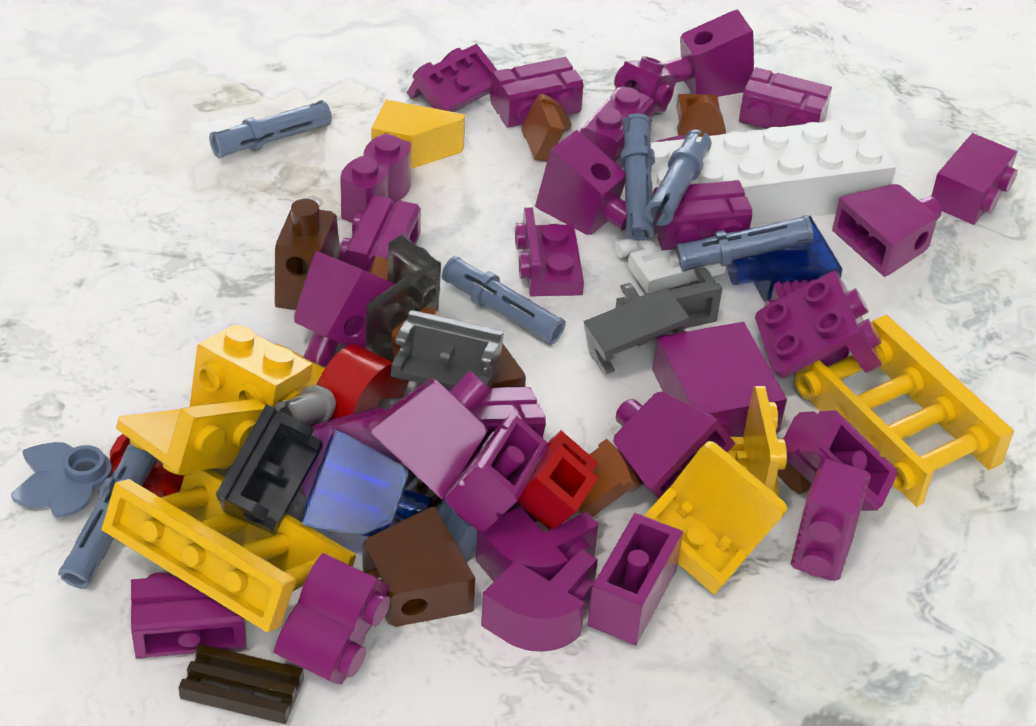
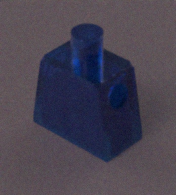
M809 215L814 233V243L796 245L777 251L732 260V264L728 265V274L733 285L754 283L762 300L766 302L771 300L773 286L778 281L782 284L787 280L790 283H793L795 280L798 282L803 280L810 282L834 270L841 278L843 268Z
M333 426L300 520L303 525L308 527L371 537L389 528L393 518L403 521L428 509L430 498L404 489L410 473L408 467L342 429Z

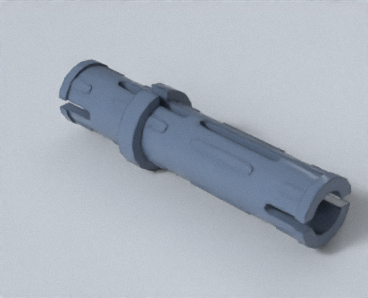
M319 100L306 106L258 120L250 117L244 119L241 125L211 132L209 135L210 146L214 155L218 158L246 149L252 151L260 150L266 143L322 126H328L332 122V115L328 104L324 100Z
M636 113L628 115L629 118L625 117L622 121L624 150L621 151L620 162L625 170L626 236L632 240L642 241L647 240L648 236L652 238L655 234L654 220L650 222L645 214V208L653 197L651 171L652 165L655 163V153L651 149L650 118L647 115Z
M701 130L689 131L681 147L672 153L668 161L669 169L645 208L646 217L650 222H653L658 212L662 214L656 225L665 226L672 221L674 213L688 186L699 177L703 169V159L712 145L711 138L707 133H704L701 141L697 142L696 139Z
M804 215L791 220L775 222L738 232L726 233L724 230L714 233L713 237L676 244V251L681 271L686 272L698 267L719 263L723 267L731 265L732 260L777 251L796 245L814 243V233L809 216Z
M453 256L445 264L441 275L443 281L454 285L470 295L471 301L480 307H490L512 322L542 338L549 345L554 344L561 337L566 326V321L563 318L557 317L530 299L500 283V278L490 271L483 273L458 256Z
M132 444L128 445L116 471H114L111 478L105 479L100 487L101 497L89 516L70 554L58 571V575H61V579L64 582L79 589L89 588L96 570L115 539L101 530L114 484L130 479L143 486L147 476H149L158 460L145 450L136 448Z

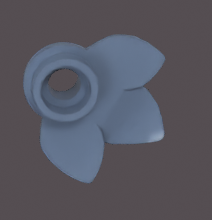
M53 442L24 449L22 453L26 463L35 473L11 493V498L19 505L30 509H43L50 506L55 518L75 514L90 503L93 491L99 489L105 479L111 478V462L99 448L91 445L73 448L64 442Z

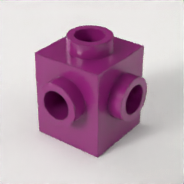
M642 56L641 60L624 62V65L616 73L614 86L616 87L615 90L623 86L651 96L654 100L653 113L664 112L667 110L668 104L673 97L674 87L679 74L664 68V63L660 60Z

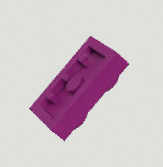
M477 43L464 50L459 47L449 52L441 62L435 65L428 62L419 67L412 75L414 80L407 94L411 99L423 94L434 109L455 112L490 93L492 71H497V69Z
M524 207L523 223L515 224L516 249H523V252H519L520 279H527L530 297L583 295L584 280L574 224L535 225L533 207Z

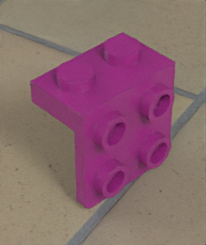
M835 270L760 309L755 315V320L772 369L780 378H785L846 346L865 373L882 365L875 348L882 344L881 339L870 319L864 320L862 317L869 312L866 303L857 288L850 291L847 289Z

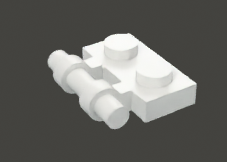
M654 234L652 238L648 236L647 240L642 241L627 238L615 242L617 256L619 258L629 256L628 268L647 294L699 280L694 269L686 272L681 271L676 249L661 250L657 234ZM720 263L703 266L712 277L725 274L726 266L722 267Z

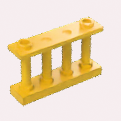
M887 314L873 320L872 324L882 344L875 347L882 363L879 368L891 380L859 395H855L841 381L863 371L853 355L829 366H825L818 360L796 372L794 386L798 389L801 396L809 400L819 411L837 410L880 452L881 457H885L897 469L898 474L892 486L899 492H902L916 507L924 504L934 471L968 454L973 455L985 468L991 470L1003 464L1014 434V430ZM904 394L909 395L923 408L890 425L883 422L872 411V409ZM935 424L941 425L955 438V440L922 456H919L903 441Z
M211 469L193 471L192 474L185 475L180 492L161 498L130 479L114 484L102 531L267 633L281 627L292 591L303 587L310 570L322 552L352 567L357 555L287 513L275 535L223 512L216 492L225 477Z

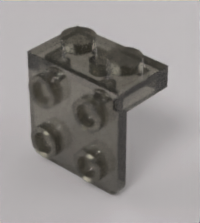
M402 234L388 243L387 281L395 285L374 298L366 309V349L391 362L394 361L391 333L408 318L410 310L420 311L426 307H433L439 312L441 262L431 256L425 248L417 246Z

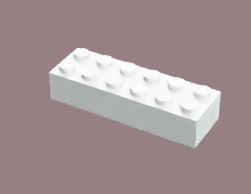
M864 117L846 118L844 120L819 123L810 122L803 125L770 127L762 130L730 132L728 134L709 136L712 145L703 159V169L699 177L690 184L740 180L745 197L747 196L752 207L751 225L790 220L804 215L813 217L835 214L840 197L891 185L896 166ZM698 137L696 141L700 142L702 137ZM684 139L650 142L651 149L655 153V163L652 165L651 171L652 192L655 187H659L669 169L668 161L672 153L681 147Z

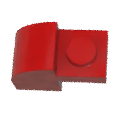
M351 344L343 348L332 358L316 385L330 390L335 398L336 408L329 419L331 420L377 408L381 399L403 398L409 380L391 376L393 362L357 344Z
M562 430L547 443L549 447L517 500L521 507L548 530L557 528L575 514L598 480V477L592 473L598 462Z

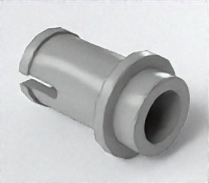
M312 385L305 388L300 396L277 403L275 408L277 411L306 424H315L327 421L332 417L336 408V401L330 390L318 385Z

